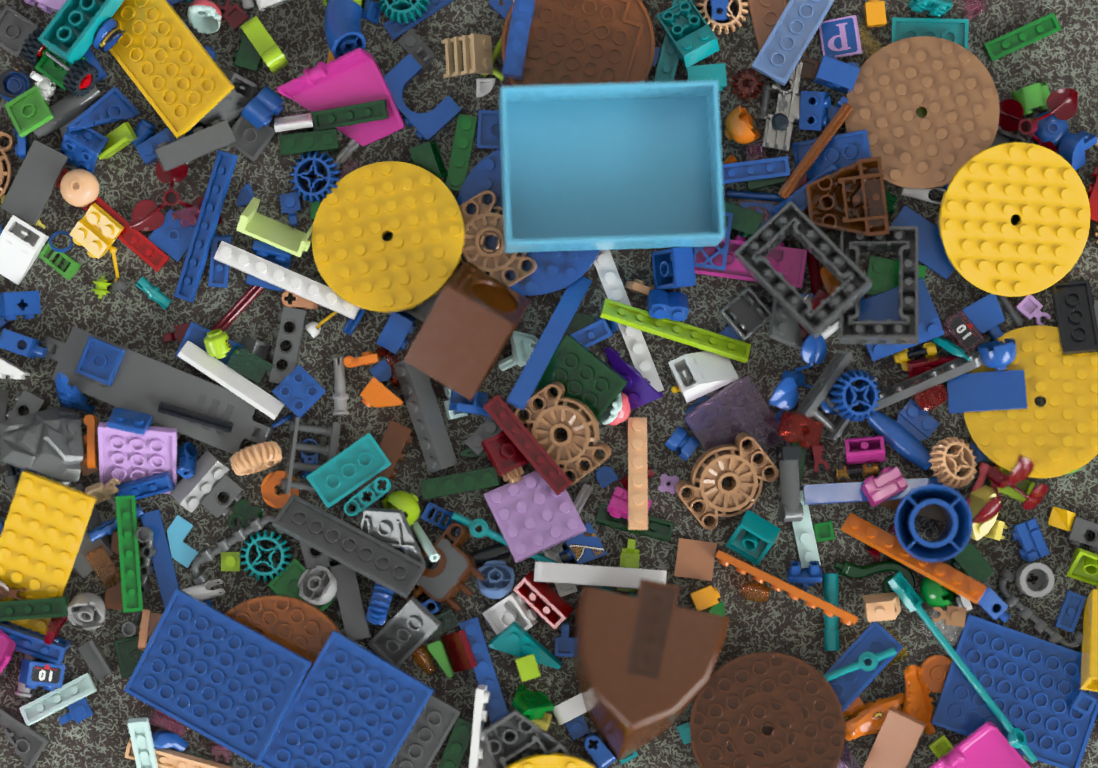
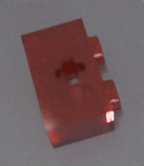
M782 412L777 435L784 437V441L798 442L799 446L810 448V446L819 445L824 424L794 412Z

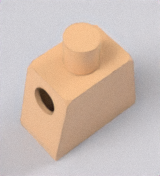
M895 592L862 595L864 615L868 622L894 620L901 612L900 598Z

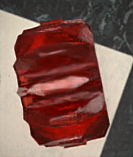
M745 68L744 75L739 70L737 71L739 77H732L733 81L737 82L730 85L732 88L737 87L732 93L735 95L740 92L739 100L742 99L743 95H745V100L749 101V95L756 99L755 92L761 94L762 90L758 87L763 86V82H757L761 75L754 77L756 70H752L751 74H749L748 68ZM744 80L752 83L750 89L742 86Z
M941 383L915 394L914 398L921 410L929 411L943 404L948 398V393L945 386Z

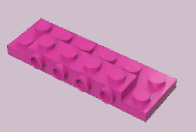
M726 236L718 244L720 249H722L725 246ZM735 236V239L729 240L725 271L694 266L696 274L758 282L735 259L734 252L746 242V237ZM781 242L766 258L778 273L781 272L785 280L791 286L794 285L797 288H802L807 250L784 246V242ZM715 246L702 248L709 258L718 252ZM701 251L696 253L695 263H703L707 260ZM720 253L711 261L716 266H722L723 256Z

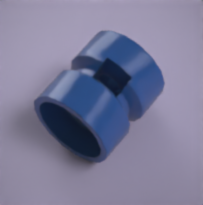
M678 426L664 445L671 451L676 450L677 455L686 461L697 448L700 441L694 436H688L687 431Z

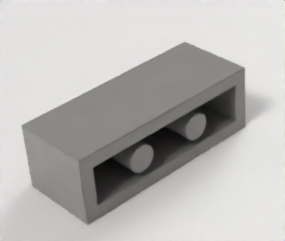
M207 450L196 462L195 475L188 480L183 477L175 486V490H172L169 494L182 507L192 513L229 471V468L218 457Z

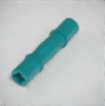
M823 573L822 595H824V600L839 607V573ZM824 614L825 651L839 650V617L836 615L832 618Z

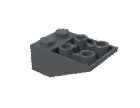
M220 68L235 88L199 122L210 127L211 122L221 119V121L227 120L230 125L253 99L258 85L232 71Z

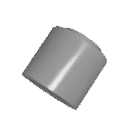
M1027 562L1022 564L1015 574V584L1018 590L1031 597L1047 595L1054 585L1052 570L1042 563ZM1030 574L1037 576L1034 584L1027 581V578H1030Z

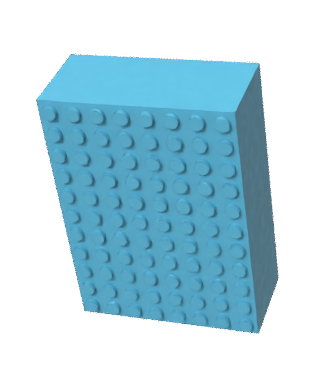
M718 81L501 87L498 107L504 253L717 246L725 238Z

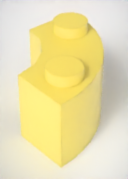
M985 485L970 493L971 501L969 508L972 513V519L988 501L997 497L993 488ZM998 513L988 522H972L970 538L977 541L986 535L993 526Z

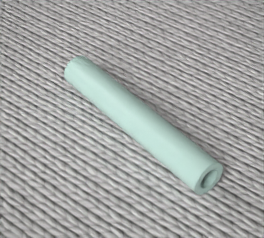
M416 521L410 528L432 562H436L439 559V555L419 522Z

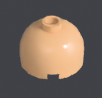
M74 169L63 176L60 183V192L68 204L75 207H86L97 199L99 183L90 171Z

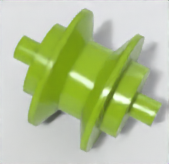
M105 276L92 281L96 284V287L91 291H95L98 299H102V295L106 296V293H110L107 290V286L111 285V283H108V280H104Z

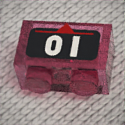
M962 309L958 310L941 324L944 335L947 338L951 337L955 341L954 344L962 348L965 354H968L985 340Z

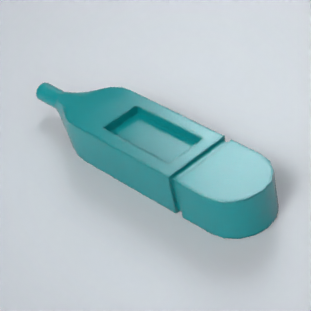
M939 336L931 339V341L951 354L970 361L971 358L965 354L962 348L945 337Z

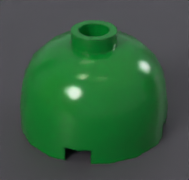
M926 576L923 578L920 586L921 591L919 592L923 603L926 602L930 607H940L942 609L954 605L951 602L954 600V596L950 589Z

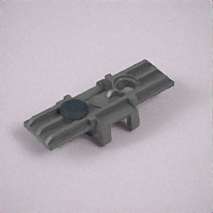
M803 62L797 64L787 81L791 85L790 90H782L780 83L775 80L772 81V86H762L760 115L757 116L758 121L766 122L762 147L789 151L793 123L799 124L801 94L798 92ZM771 93L777 94L774 115L768 114Z

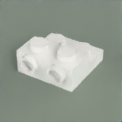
M512 592L482 613L496 635L514 621L524 630H528L538 622L536 620V612L532 608L529 609L525 604L526 602L515 592Z

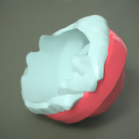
M194 0L188 7V22L194 29H197L198 33L212 34L219 30L222 13L215 3L210 0Z
M620 392L599 421L604 425L615 426L627 420L631 413L628 396Z

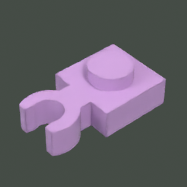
M1031 294L1026 295L1015 307L1028 320L1034 317L1037 325L1044 326L1040 321L1042 316L1047 320L1051 318L1048 313L1040 311L1043 305Z

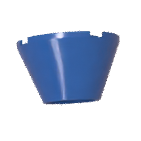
M938 484L923 485L910 491L900 502L894 520L895 533L901 546L913 557L926 562H942L956 556L967 545L972 533V513L965 499L955 490ZM928 504H936L943 510L946 516V527L938 538L925 541L915 530V517L922 507Z

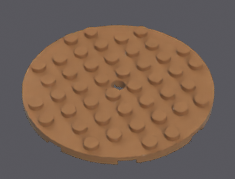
M930 36L910 37L895 41L881 48L860 67L854 88L851 93H847L846 97L849 100L847 103L853 107L852 112L845 120L847 133L866 129L868 131L871 157H881L884 181L903 188L924 190L950 184L953 175L968 159L992 146L998 130L1000 115L999 98L990 73L984 64L969 50L943 38ZM919 108L927 110L925 117L920 118L916 115Z

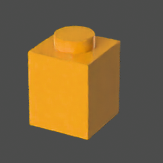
M868 0V2H865L863 5L865 27L885 26L887 24L885 1Z
M711 584L690 593L697 611L718 604V598H721L717 587L713 588Z

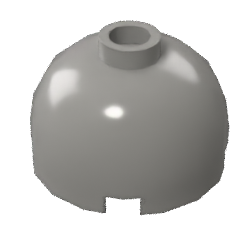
M317 565L315 566L316 568L312 570L307 569L301 575L298 582L299 595L310 604L323 605L330 602L335 596L337 581L333 573L326 567Z
M83 592L77 594L70 601L67 618L75 626L79 624L82 625V629L93 630L102 625L107 609L100 596L90 592Z

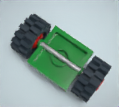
M44 29L34 30L33 34L30 33L28 35V39L25 38L24 42L26 43L22 44L21 55L35 65L34 68L59 87L64 90L67 89L77 97L85 96V93H89V89L92 90L94 88L93 84L96 85L97 83L96 79L99 77L97 75L99 71L86 61L87 58L82 56L79 62L76 61L75 65H71L46 49L38 40Z

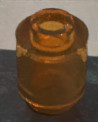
M751 581L743 584L741 595L744 596V600L758 603L768 602L770 587H766V584Z

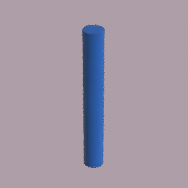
M727 190V197L778 202L784 200L774 193Z

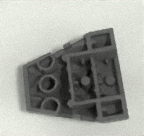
M52 407L1 422V461L22 469H32L39 475L46 474L52 476L53 480L78 482L81 472L80 463L83 460L81 420L79 417H76L74 408Z
M513 710L483 730L493 768H505L515 761L536 754L561 753L570 755L561 742L517 710Z

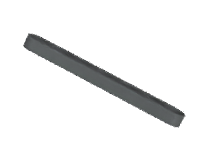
M977 351L966 354L971 358L970 361L958 357L881 390L877 393V396L882 399L877 400L876 403L879 404V407H874V410L878 411L980 367L983 363L980 353Z

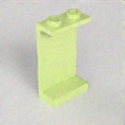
M252 198L241 214L237 231L298 257H301L304 251L307 252L312 241L313 224L307 233L299 231L257 213L260 199Z

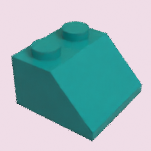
M747 509L725 547L758 566L774 544L780 528Z

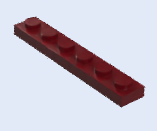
M498 394L483 406L557 496L572 484L570 479Z

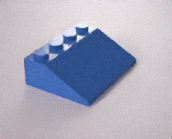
M922 277L918 278V344L945 334ZM899 286L860 300V321H867V319H871V321H887V319L899 321ZM918 344L864 345L869 358L873 362Z

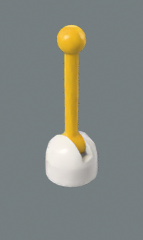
M333 311L319 323L313 321L304 327L312 338H315L321 331V325L336 315L337 312Z

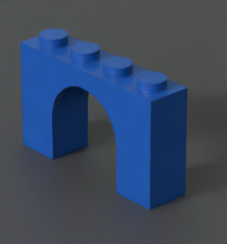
M535 0L514 1L502 74L506 78L523 80L531 23H533L536 7Z
M409 53L384 76V79L398 110L404 116L402 120L408 127L413 125L417 130L415 134L421 141L426 140L428 142L457 117L462 110L449 95L427 113H416L407 108L403 101L404 89L423 70L422 66Z

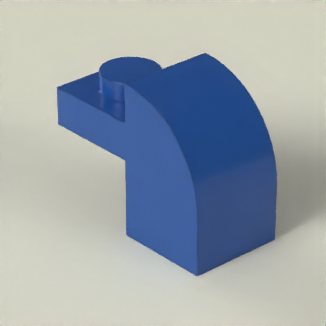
M1081 131L1077 134L1069 132L1064 136L1059 145L1058 155L1065 159L1076 171L1086 164L1085 150L1097 143V136L1086 131Z

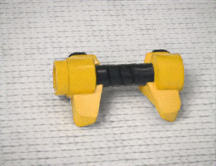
M926 341L921 349L911 351L905 349L894 353L895 364L899 363L903 371H908L907 361L919 356H925V358L936 357L937 349L934 342Z

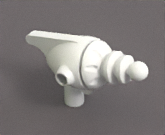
M32 71L30 78L37 81L35 85L40 88L49 106L48 102L51 101L49 98L54 95L56 84L46 76Z

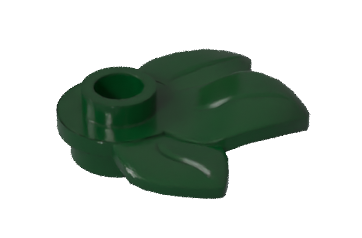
M246 499L239 500L234 505L233 514L228 518L229 528L233 530L237 527L234 524L236 518L241 520L239 526H242L243 529L250 525L248 521L251 517L256 515L259 518L262 517L264 509L258 506L249 507Z

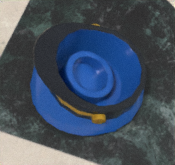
M115 19L106 20L95 36L94 48L101 50L103 53L109 51L126 30H120Z
M12 69L0 74V95L8 102L33 87L31 78L24 71Z

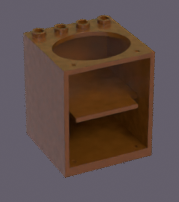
M464 262L445 285L404 361L471 400L490 374L531 300L480 271L473 263Z

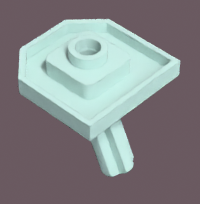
M514 330L510 337L512 355L498 362L500 370L505 371L515 365L525 366L539 339L536 336Z

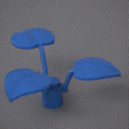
M810 334L807 336L801 347V357L804 362L809 364L795 367V370L784 371L782 381L774 390L769 404L784 410H790L798 402V386L810 389L813 387L804 383L805 377L800 371L812 367L814 363L821 364L827 354V345L822 335L816 339ZM832 387L828 392V395L834 398V395L830 393L831 391H835V388ZM821 402L820 407L825 413L837 414L826 402Z

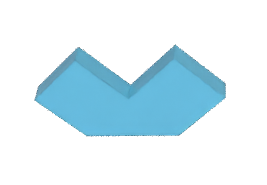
M177 515L167 529L171 557L188 568L199 553L184 542V539L194 525L180 515Z

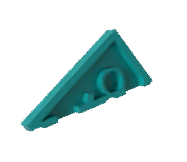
M515 621L488 643V646L492 649L521 658L533 654L536 663L555 669L562 667V662Z

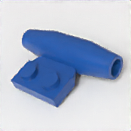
M912 399L900 410L896 421L879 410L875 411L876 413L872 414L867 420L879 436H883L884 441L903 458L926 471L932 465L929 462L932 457L921 441L928 439L940 423Z

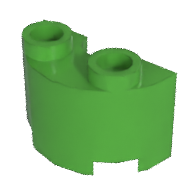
M1046 81L1011 92L1012 99L1019 101L1023 106V116L1034 113L1033 109L1040 108L1041 111L1049 109L1046 101L1050 92Z

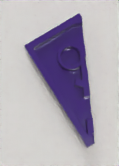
M611 346L604 349L612 369L629 381L622 392L628 396L631 410L664 396L661 391L655 390L650 385L651 382L642 377L635 367L630 363L627 364L620 357L621 354L612 349Z

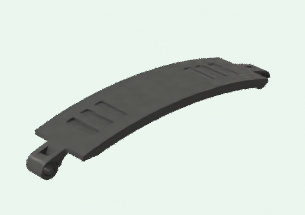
M75 326L72 327L67 342L64 343L46 335L42 346L47 347L45 356L57 361V366L51 379L55 381L58 371L62 372L69 379L67 384L70 387L75 385L82 393L118 408L152 415V422L167 428H177L179 433L231 454L239 451L243 439H248L258 444L269 442L274 429L252 420L256 408L226 388ZM89 336L126 350L112 386L75 372ZM160 402L219 418L232 422L233 429L229 433L158 412Z

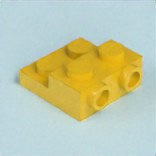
M94 203L90 206L84 217L77 222L69 235L73 237L72 241L76 245H82L87 249V254L90 257L99 259L107 253L124 227Z

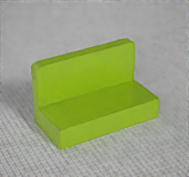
M124 122L105 136L109 138V141L102 150V153L98 155L99 160L113 156L138 139L129 122Z

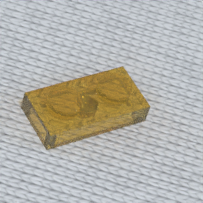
M861 23L858 26L861 49L868 59L884 46Z

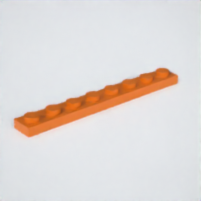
M853 513L849 514L841 527V531L975 604H978L986 591V585L943 562H926L913 557L901 546L897 537Z
M718 550L715 556L719 559L718 563L727 567L731 564L736 567L735 571L743 575L749 573L753 575V580L762 584L766 581L771 584L770 588L781 592L782 589L788 592L787 596L798 601L801 598L806 601L805 605L813 609L816 606L824 609L822 613L832 618L836 615L841 618L840 622L851 626V624L855 625L859 618L726 552Z

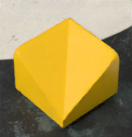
M1053 506L1048 525L1070 532L1076 513Z

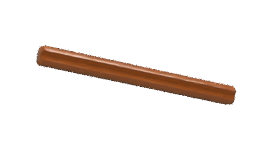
M843 103L778 191L780 197L783 199L789 197L852 112L853 107L851 105Z

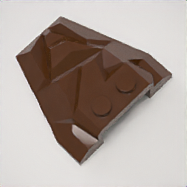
M881 157L860 159L847 167H843L830 175H826L806 185L809 219L815 225L867 236L890 234Z

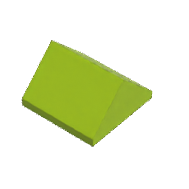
M1075 548L1066 576L1098 586V554Z

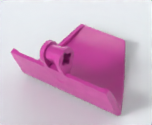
M361 48L353 50L327 64L318 62L317 66L311 69H304V75L277 87L278 93L294 100L310 112L386 99L388 119L336 128L363 147L405 127L398 107L374 57Z
M987 722L959 745L953 747L950 752L942 756L930 768L1031 767L1015 747L1008 743L1007 738L993 722Z

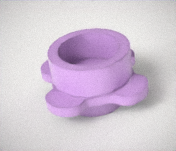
M662 474L660 476L661 485L658 487L659 491L675 494V485L679 478L676 475L667 476V474Z

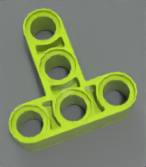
M254 16L240 26L273 74L289 65V62L257 16Z

